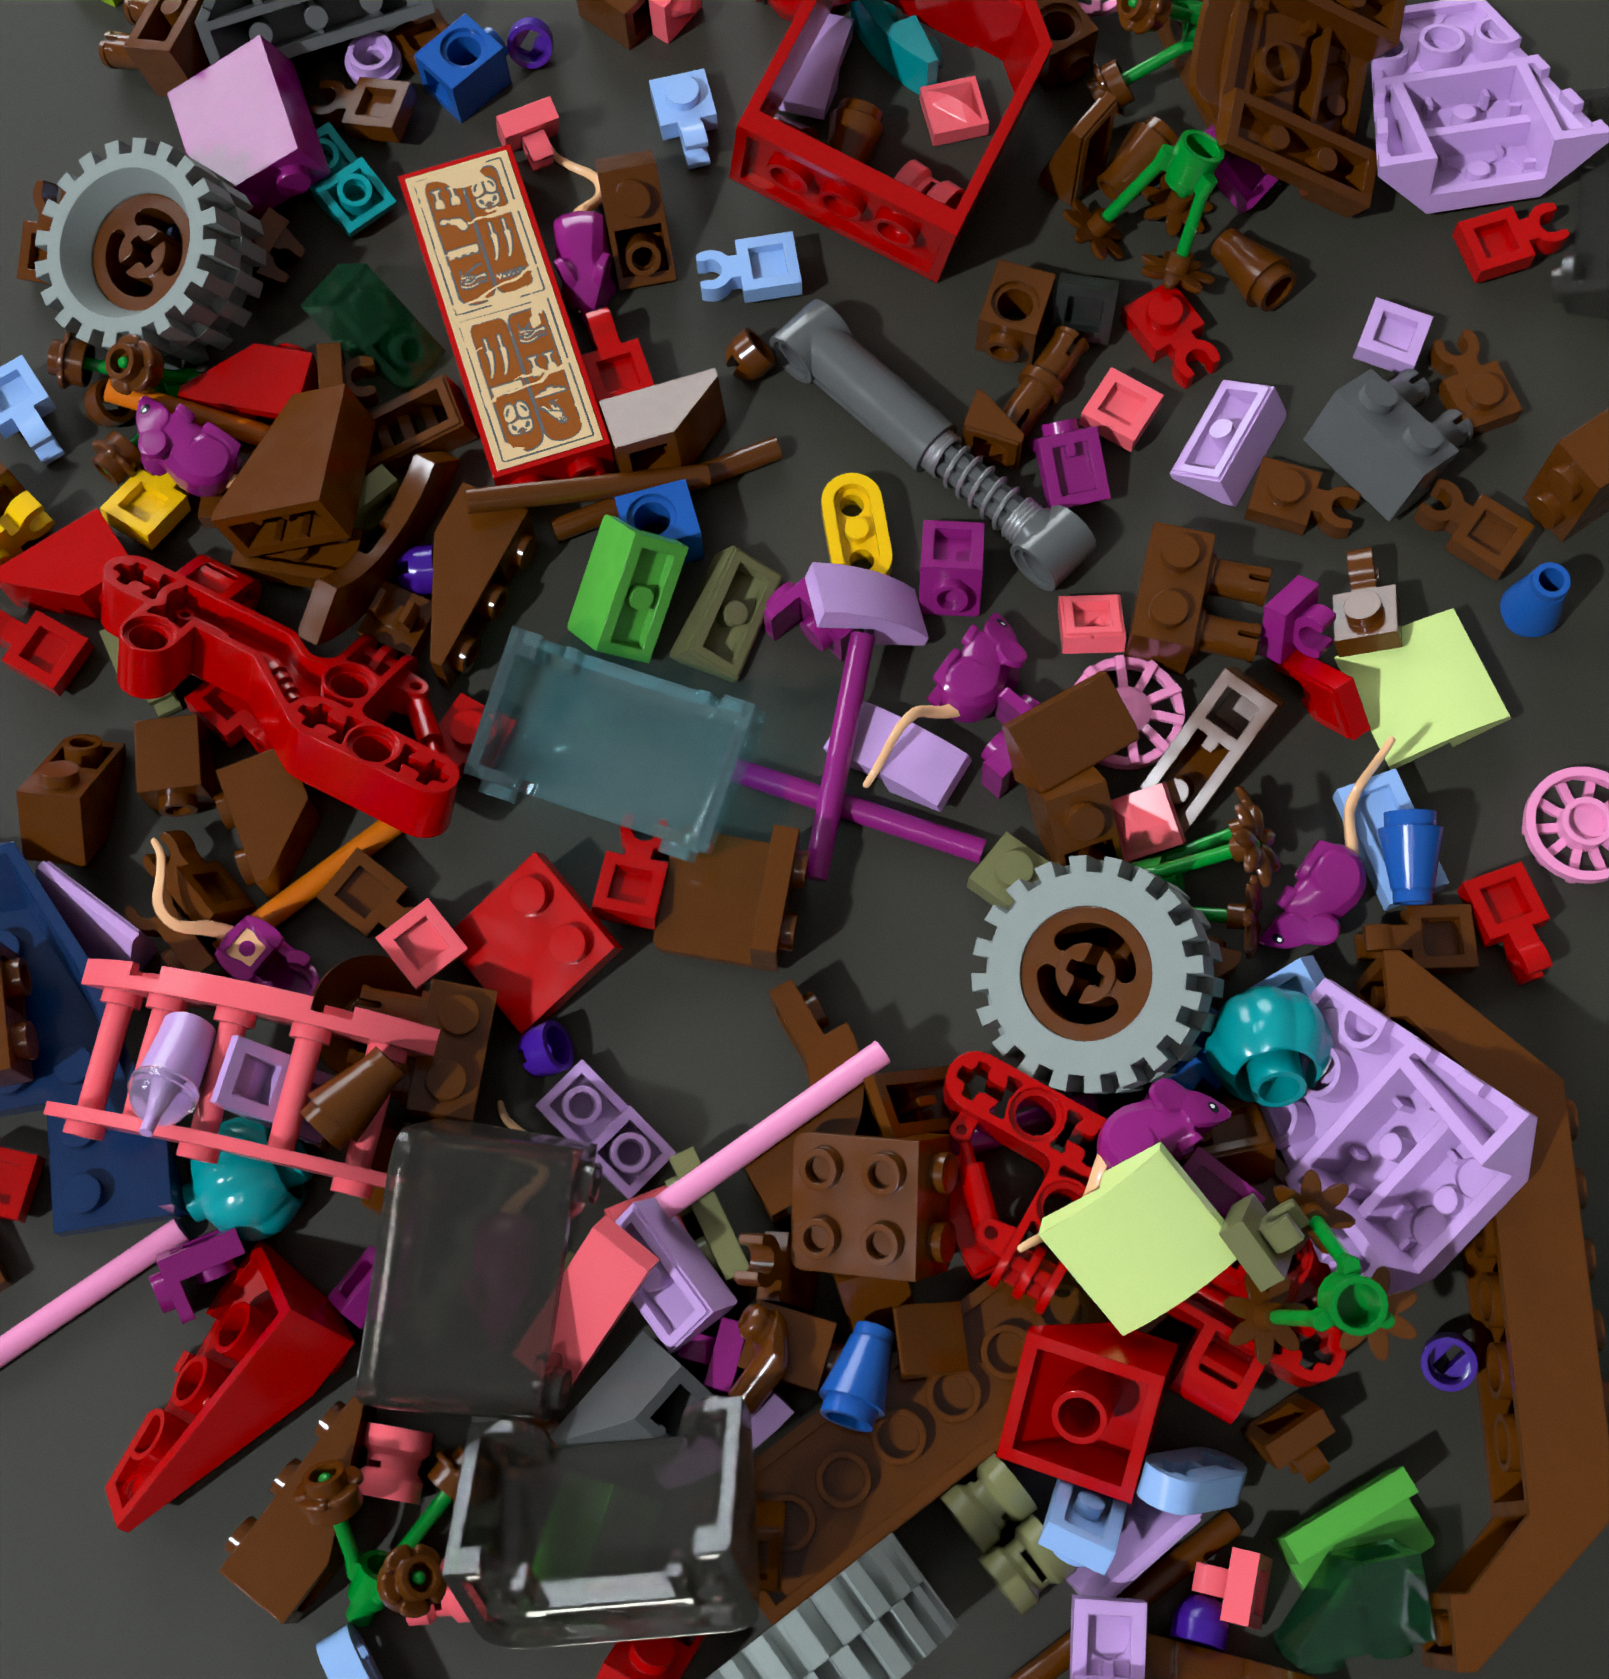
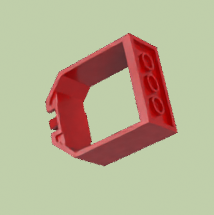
M804 0L737 124L729 179L938 283L1030 101L1053 44L1037 1L884 0L902 9L901 12L909 17L916 15L919 22L972 49L975 46L1001 59L1012 86L1014 96L955 210L774 118L832 7L857 1Z

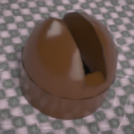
M745 327L731 340L725 352L727 367L738 365L733 375L743 381H754L764 376L777 364V360L768 345L757 333L748 327Z
M110 376L94 382L83 397L87 417L97 426L106 428L117 427L131 420L136 415L135 410L118 405V409L106 410L103 403H107L104 401V393L109 378H112Z

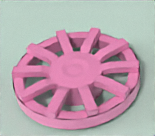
M1116 655L1087 667L1074 685L1099 671L1109 672L1116 670L1118 688L1116 690L1132 716L1139 736L1144 734L1157 747L1144 755H1139L1137 741L1127 746L1128 757L1113 754L1098 763L1113 769L1135 770L1158 762L1184 726L1185 704L1179 685L1153 660L1147 661L1137 657ZM1126 670L1142 673L1135 687L1128 686ZM1153 678L1163 689L1146 696L1143 691L1150 679ZM1170 697L1174 713L1152 710V705ZM1149 721L1173 724L1172 731L1164 740L1149 725Z
M1570 767L1552 773L1533 790L1523 811L1522 835L1525 836L1527 845L1535 857L1534 860L1540 866L1545 867L1551 873L1571 884H1593L1609 880V868H1607L1599 851L1600 845L1609 851V800L1603 803L1593 798L1596 784L1609 789V773L1591 767ZM1570 780L1585 781L1582 797L1574 799L1566 782ZM1555 786L1565 808L1562 809L1542 798V796ZM1537 808L1557 818L1556 823L1536 824ZM1557 833L1560 839L1546 849L1539 835ZM1566 846L1572 849L1568 866L1554 857ZM1583 852H1588L1596 871L1579 870Z

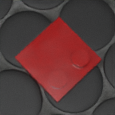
M534 852L453 928L468 948V952L461 956L460 960L483 988L498 991L496 1004L521 1035H524L532 1027L544 1023L623 950L621 945L545 854Z

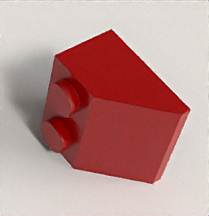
M1112 1322L1030 1326L1027 1331L996 1457L1131 1504L1137 1491L1145 1458L1151 1450L1179 1344L1137 1330L1122 1336Z

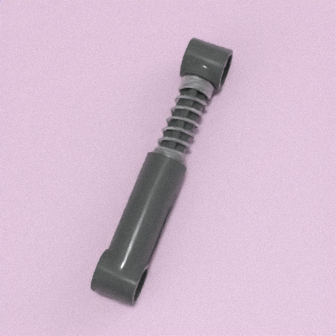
M819 299L811 300L770 338L769 344L774 356L791 376L805 384L813 382L916 472L922 473L927 471L933 478H943L945 488L956 489L955 495L957 499L967 498L969 509H980L982 520L991 519L993 530H1001L1002 537H1005V540H1009V543H1012L1010 554L1015 565L1037 587L1053 592L1097 548L1093 533L1086 523L1074 512L1061 505H1054L1052 508H1042L1041 505H1038V502H1034L1032 497L1024 500L1018 494L1019 487L1012 489L1006 484L1007 476L999 478L994 474L995 466L987 468L982 464L983 455L975 458L969 453L971 450L970 445L962 447L961 437H958L956 434V424L855 340L842 317L824 301Z

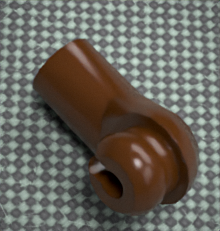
M760 1303L749 1305L739 1319L738 1328L740 1336L747 1341L753 1342V1359L728 1392L730 1400L738 1408L753 1415L759 1411L789 1367L788 1323L776 1308L769 1311Z

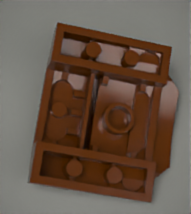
M1203 0L1192 49L1189 91L1214 124L1219 147L1260 165L1262 172L1298 187L1301 198L1341 216L1349 218L1370 208L1377 171L1376 151L1354 142L1368 62L1399 45L1406 0Z

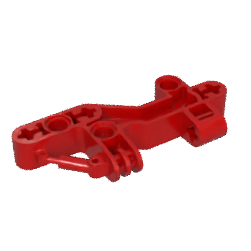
M200 554L177 572L147 558L135 555L118 556L106 563L103 567L101 623L105 630L119 638L117 683L124 692L140 699L160 698L170 693L187 676L192 674L249 703L286 772L294 778L417 838L436 837L448 829L451 823L460 778L459 769L448 755L441 753L439 748L443 744V737L429 701L430 688L426 681L416 675L419 662L416 657L405 654L397 661L398 652L395 648L384 645L377 651V640L369 634H363L336 657L321 658L314 656L308 651L295 631L255 612L261 595V583L259 580L206 554ZM393 711L407 715L417 741L382 724Z
M969 1051L958 1056L950 1064L945 1078L943 1094L944 1102L949 1112L956 1117V1120L951 1124L949 1134L952 1135L951 1140L958 1144L964 1165L958 1168V1173L975 1232L974 1241L981 1250L987 1252L998 1261L987 1285L995 1289L1000 1281L1014 1288L1010 1296L1020 1301L1023 1294L1037 1301L1033 1309L1035 1313L1042 1316L1067 1268L1060 1260L1056 1265L1043 1258L1047 1250L1039 1245L1034 1252L1028 1249L1020 1253L1017 1247L1022 1243L1027 1231L1030 1230L1033 1235L1039 1233L1042 1218L1045 1217L1043 1205L1047 1200L1053 1197H1063L1074 1202L1082 1198L1092 1167L1082 1162L1085 1156L1083 1148H1088L1093 1141L1097 1142L1100 1129L1107 1119L991 1054L982 1051ZM976 1075L983 1077L986 1080L985 1093L979 1092L973 1100L967 1099L962 1095L964 1082L970 1083ZM1006 1089L1014 1094L1008 1101L1003 1119H1000L994 1114L998 1102L1002 1101ZM1026 1106L1041 1108L1048 1114L1052 1128L1043 1135L1033 1136L1027 1134L1016 1122V1113ZM1065 1123H1068L1074 1129L1062 1152L1053 1149V1147L1058 1142ZM975 1129L1038 1164L1044 1171L1045 1178L1018 1228L999 1220L984 1162L976 1161L971 1138ZM1310 1238L1304 1247L1292 1257L1291 1270L1287 1274L1290 1279L1289 1293L1284 1303L1295 1301L1312 1267L1314 1250ZM1238 1260L1235 1261L1232 1267L1229 1266L1203 1288L1165 1313L1195 1330L1167 1388L1230 1425L1238 1417L1263 1370L1288 1384L1297 1387H1311L1336 1376L1344 1366L1347 1354L1346 1350L1344 1351L1340 1348L1339 1341L1342 1335L1335 1326L1324 1332H1319L1312 1327L1290 1326L1299 1342L1308 1338H1312L1316 1342L1313 1353L1322 1361L1306 1368L1299 1364L1303 1354L1300 1350L1289 1351L1276 1344L1274 1345L1270 1362L1267 1365H1262L1255 1356L1254 1339L1240 1346L1231 1345L1229 1343V1335L1245 1319L1229 1312L1224 1307L1223 1300L1227 1297H1243L1248 1299L1244 1282L1247 1272Z

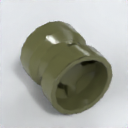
M994 1453L977 1467L976 1478L978 1480L975 1483L971 1481L967 1485L956 1484L940 1497V1500L955 1521L983 1554L1000 1541L1001 1530L1006 1526L1005 1521L1009 1519L1012 1522H1022L1038 1509L1021 1483Z
M1033 1514L1015 1527L1014 1538L1004 1547L993 1546L977 1559L998 1589L1022 1617L1039 1603V1594L1050 1583L1061 1584L1077 1571L1075 1566L1065 1563L1053 1551L1038 1544L1043 1525ZM1024 1552L1039 1571L1035 1574L1020 1553Z

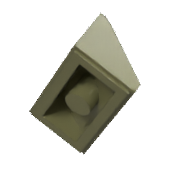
M734 545L717 552L708 567L669 657L681 664L732 683L737 682L764 622L763 612L766 609V603L770 596L778 589L783 575Z

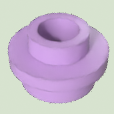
M372 32L353 38L348 46L345 55V67L350 79L355 84H357L359 77L395 80L402 70L403 63L399 49L393 41L382 33Z

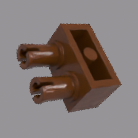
M124 0L123 9L125 17L131 25H134V28L130 34L109 30L104 34L106 40L100 41L98 49L102 63L111 69L140 70L157 96L168 97L167 93L211 66L195 25L196 17L204 0Z
M1154 521L1144 555L1124 656L1137 657L1147 661L1153 660L1164 671L1183 675L1189 657H1195L1197 651L1244 660L1246 663L1252 664L1259 642L1257 637L1260 635L1261 624L1206 614V607H1201L1202 601L1207 600L1208 595L1263 607L1270 583L1268 581L1271 578L1272 568L1217 558V551H1213L1216 534Z
M432 979L430 991L423 990L422 997L372 988L370 985L363 984L360 994V1005L358 1004L359 1008L440 1029L434 1056L410 1055L409 1061L406 1060L405 1065H398L405 1076L395 1085L391 1091L390 1098L400 1099V1106L406 1107L404 1121L464 1132L470 1131L498 991ZM349 1048L346 1069L364 1058L365 1053Z

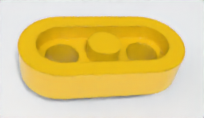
M845 473L836 476L826 485L821 498L822 518L830 563L851 566L857 560H866L872 564L869 570L890 576L893 554L882 494L878 485L871 478L859 473ZM854 505L859 507L862 512L857 516L850 517L843 514L842 509L846 506Z

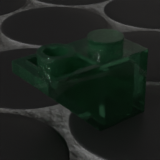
M367 263L338 264L300 305L334 342H341L342 350L353 358L357 356L374 358L377 375L403 393L411 391L446 352Z
M1396 1538L1328 1551L1275 1633L1276 1650L1298 1669L1303 1668V1671L1312 1674H1324L1344 1668L1346 1666L1345 1659L1368 1654L1376 1659H1398L1414 1652L1413 1645L1436 1641L1421 1553Z

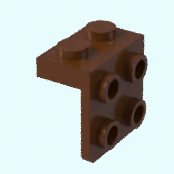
M774 824L770 843L691 829L678 831L674 835L668 873L653 935L656 949L671 955L778 973L782 950L793 951L797 934L799 913L789 912L794 888L804 890L809 869L810 852L803 851L800 848L799 828Z
M811 1131L799 1134L795 1138L793 1145L790 1251L793 1265L800 1270L917 1282L948 1271V1263L951 1261L956 1247V1230L954 1224L949 1221L950 1193L953 1192L958 1177L957 1158L951 1152L952 1135L923 1133L903 1138H889Z

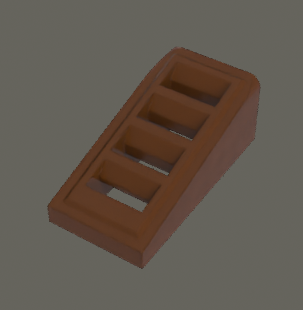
M1108 91L1092 105L1072 128L1040 173L1038 184L1069 206L1072 205L1074 198L1080 199L1106 168L1117 109V97Z
M442 374L368 412L376 422L374 432H377L383 452L375 455L371 447L365 475H368L380 464H383L391 472L410 465L413 456L416 454L436 451L448 452L480 438L461 389L449 377ZM445 408L449 419L441 422L437 410ZM420 416L423 417L427 430L419 433L414 418ZM399 424L405 441L399 444L396 443L391 430V426Z

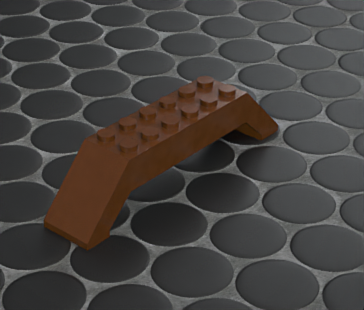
M1383 950L1355 982L1356 996L1538 1117L1528 1182L1462 1250L1472 1344L1478 1356L1476 1383L1491 1519L1434 1592L1416 1593L1423 1667L1457 1673L1478 1672L1609 1524V1382L1602 1380L1598 1351H1602L1605 1345V1325L1600 1310L1592 1306L1589 1280H1592L1596 1273V1254L1591 1239L1583 1235L1580 1210L1586 1206L1587 1184L1582 1169L1575 1168L1572 1141L1576 1139L1578 1134V1114L1573 1100L1566 1099L1564 1080L1401 950Z

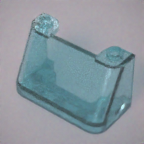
M512 626L463 771L465 774L482 779L478 792L514 804L518 792L660 838L662 840L658 852L691 863H695L698 851L711 855L758 744L767 715L756 704L728 695H724V698H721L720 701L711 692L702 689L694 690L589 656L578 649L569 646L566 648L545 641L543 635Z

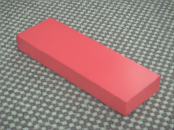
M605 1215L593 1226L512 1354L565 1397L583 1375L660 1259Z

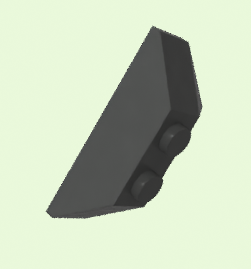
M204 0L196 17L195 25L209 63L212 65L258 35L265 38L287 58H291L436 12L432 0Z

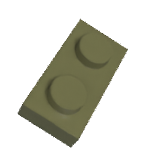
M693 1146L669 1158L676 1176L664 1181L667 1188L701 1164ZM712 1189L679 1214L682 1218L692 1212L694 1213L704 1234L703 1237L694 1242L718 1274L722 1273L728 1288L738 1285L733 1279L734 1270L747 1271L749 1264Z

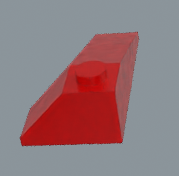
M261 1241L257 1242L216 1294L206 1314L214 1317L216 1320L196 1355L184 1350L173 1371L179 1375L176 1378L172 1396L164 1410L155 1408L147 1413L105 1486L116 1528L129 1533L311 1398L326 1378L341 1368L350 1348L355 1343L341 1313L327 1297L274 1249Z

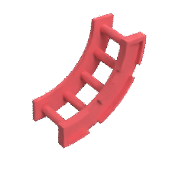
M88 959L81 984L103 990L100 1001L106 1003L77 1106L51 1101L46 1102L43 1114L66 1120L63 1133L97 1141L104 1140L106 1130L141 1135L139 1129L152 1099L138 1089L134 1077L155 1039L164 1017L172 1012H188L189 1006L215 1011L213 1020L219 1022L191 1127L187 1128L158 1122L151 1138L179 1143L176 1156L217 1165L220 1153L223 1152L333 1177L331 1191L360 1198L371 1199L374 1187L400 1191L403 1177L371 1170L390 1094L359 1142L350 1140L344 1163L295 1152L303 1121L300 1111L307 1105L308 1093L311 1091L322 1046H330L332 1036L368 1045L365 1056L377 1046L398 1066L406 1064L408 1055L434 1056L440 1029L355 1007L354 1012L325 1005L323 1013L311 1010L314 996L212 974L166 966L161 967L160 974L142 973L138 971L140 964L135 962ZM145 1001V1007L152 1010L123 1113L105 1111L133 1010L140 1011L142 1002ZM257 1019L291 1026L289 1037L295 1039L267 1145L219 1135L225 1109L210 1102L232 1035H239L245 1038L246 1030H254Z

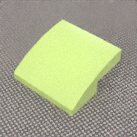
M1454 608L1402 626L1403 647L1340 658L1339 655L1334 657L1340 671L1354 678L1371 732L1379 748H1382L1390 736L1395 738V743L1385 757L1391 770L1397 769L1448 743H1451L1452 747L1511 719Z
M1162 1142L1104 1171L1099 1189L1042 1218L1038 1234L1122 1336L1171 1310L1207 1285L1237 1260L1219 1235L1224 1219Z

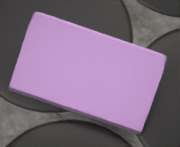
M1223 380L1169 473L1172 479L1222 504L1236 507L1287 416L1286 409L1275 387Z
M42 861L37 866V879L90 959L135 962L140 964L138 970L140 972L158 950L155 947L157 945L144 933L53 863Z
M654 1197L633 1202L615 1221L617 1225L660 1259L632 1301L670 1354L677 1352L736 1305V1297L677 1217L674 1216L669 1220Z
M1136 1495L1131 1504L1127 1503L1116 1554L1105 1576L1087 1567H1075L1077 1571L1068 1577L1066 1581L1078 1595L1116 1597L1202 1520L1200 1518L1202 1513L1185 1516L1171 1514L1147 1504Z

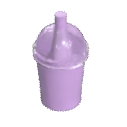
M172 1012L166 1015L140 1067L133 1071L128 1081L127 1089L131 1109L143 1121L139 1133L145 1137H152L156 1126H171L178 1123L196 1108L200 1098L199 1087L217 1033L215 1028L202 1017L188 1012Z

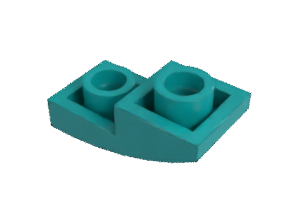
M857 0L851 2L850 18L855 19L854 30L869 53L891 76L918 95L920 87L937 84L938 70L943 68L942 52L936 38L933 35L926 36L916 15L899 21L894 5L884 0Z
M327 122L316 131L331 174L311 185L307 191L327 215L351 238L397 207V201L363 157L357 158L330 122Z

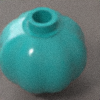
M1274 986L1252 987L1243 993L1231 997L1220 1007L1216 1022L1211 1032H1207L1205 1037V1052L1209 1067L1218 1077V1081L1224 1089L1237 1099L1246 1102L1255 1101V1103L1267 1107L1290 1105L1306 1096L1307 1086L1313 1090L1331 1064V1047L1335 1048L1331 1029L1323 1018L1319 1007L1305 994L1290 989H1279ZM1299 1052L1310 1057L1305 1076Z
M235 1117L222 1122L218 1134L267 1145L271 1129L243 1117ZM298 1139L295 1152L307 1154L301 1140ZM221 1152L217 1165L191 1159V1182L183 1185L182 1196L188 1212L196 1222L207 1219L220 1232H222L221 1230L235 1227L241 1241L255 1242L283 1231L292 1222L306 1198L304 1183L312 1180L313 1173Z

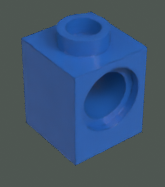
M466 13L414 54L424 90L461 124L511 83L506 56L509 54L506 44L495 30L488 26L483 29Z
M686 479L614 497L618 517L630 526L642 530L650 524H663L668 528L659 534L660 536L678 540L688 546L689 549L683 564L705 558L701 530Z

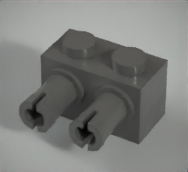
M1410 368L1401 371L1389 382L1383 380L1374 370L1370 369L1334 392L1303 439L1388 522L1426 496L1458 454L1459 450L1457 448L1463 447L1473 436V425L1468 418L1457 425L1454 424L1463 414L1459 410H1446L1436 420L1429 422L1414 409V407H1418L1427 401L1430 395V386L1424 377L1411 384L1410 382L1416 379L1419 372Z

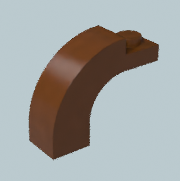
M792 979L769 990L771 1008L803 1062L809 1078V1087L859 1052L855 1037L847 1022L823 1034L821 1029L828 1026L829 1022L812 991L801 995ZM863 1083L742 1168L773 1225L792 1216L793 1145L795 1138L801 1133L810 1131L859 1135L864 1106Z

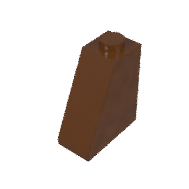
M346 383L292 394L214 509L211 522L244 558L351 538L376 422Z

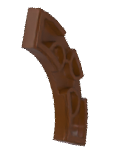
M444 451L421 453L413 456L407 474L393 502L380 521V528L385 532L368 554L357 551L341 567L315 581L298 630L299 637L315 645L325 643L342 634L367 613L370 603L383 583L387 581L393 584L397 576L402 572V569L396 568L397 559L405 550L419 546L446 496L461 459Z

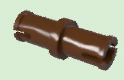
M1058 326L1053 337L1033 365H1026L1018 376L1020 385L1002 409L1010 420L1025 434L1023 443L1028 439L1029 433L1048 405L1058 403L1064 394L1063 383L1081 357L1089 350V344L1084 337L1080 338L1076 345L1072 344L1079 333L1070 327Z

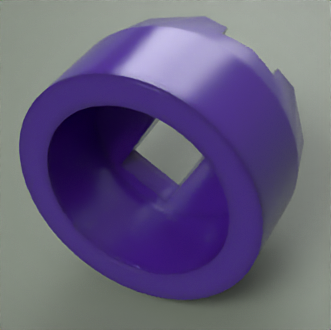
M529 16L519 19L513 24L508 35L507 49L511 59L524 68L534 69L543 66L548 62L552 54L553 34L550 27L537 17ZM532 30L538 34L529 51L521 47V44L529 31Z
M434 544L407 549L397 559L396 568L409 570L408 573L397 576V582L403 589L415 594H432Z
M554 1020L532 1027L521 1036L517 1046V1053L524 1052L527 1061L522 1064L523 1069L534 1076L547 1077L570 1069L574 1062V1048L571 1038L565 1028Z
M1440 1332L1433 1335L1426 1341L1421 1352L1423 1375L1431 1385L1443 1391L1454 1392L1466 1388L1473 1382L1478 1370V1356L1473 1344L1466 1337L1456 1332ZM1453 1345L1463 1349L1442 1371L1433 1365Z
M1193 1594L1186 1597L1178 1604L1173 1614L1169 1637L1201 1647L1226 1651L1229 1622L1220 1620L1222 1603L1207 1594Z

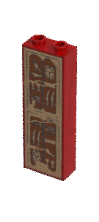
M511 144L398 176L495 486L603 475L615 472L616 466L611 443Z

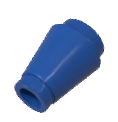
M1543 563L1508 587L1500 601V612L1507 628L1522 637H1541L1552 632L1561 620L1567 593L1571 585L1568 571L1557 563Z
M1401 809L1384 812V827L1378 828L1377 831L1390 891H1392L1393 904H1432L1444 834V827L1438 826L1437 811L1429 809Z
M856 1322L853 1333L848 1338L818 1393L823 1400L820 1409L822 1417L850 1430L858 1432L873 1431L876 1419L885 1416L893 1352L892 1345L895 1339L894 1332L873 1322Z

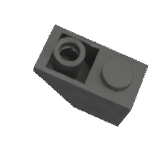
M642 1331L549 1437L594 1477L598 1478L675 1456L719 1406L721 1401L648 1334Z

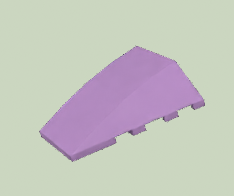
M1440 0L1405 6L1399 45L1371 60L1378 177L1426 214L1541 197L1609 143V127L1603 120L1599 119L1592 122L1582 112L1584 101L1571 87L1561 90L1549 78L1551 67L1539 54L1528 56L1520 48L1522 37L1486 0Z
M1324 978L1308 997L1319 1007L1323 1018L1327 1021L1332 1032L1335 1048L1331 1047L1330 1056L1332 1061L1329 1068L1313 1090L1307 1086L1306 1096L1283 1107H1267L1261 1104L1259 1106L1276 1144V1149L1281 1151L1288 1167L1289 1173L1285 1177L1288 1187L1301 1195L1302 1180L1305 1172L1309 1169H1313L1318 1173L1322 1191L1331 1185L1346 1183L1349 1186L1348 1194L1335 1208L1349 1213L1356 1222L1350 1228H1331L1349 1254L1359 1259L1362 1274L1371 1278L1380 1266L1387 1268L1390 1274L1388 1295L1398 1291L1410 1290L1436 1278L1528 1182L1538 1117L1336 982ZM1299 1052L1305 1076L1310 1057ZM1312 1242L1319 1262L1328 1264L1331 1273L1337 1271L1336 1262L1331 1255L1322 1253Z

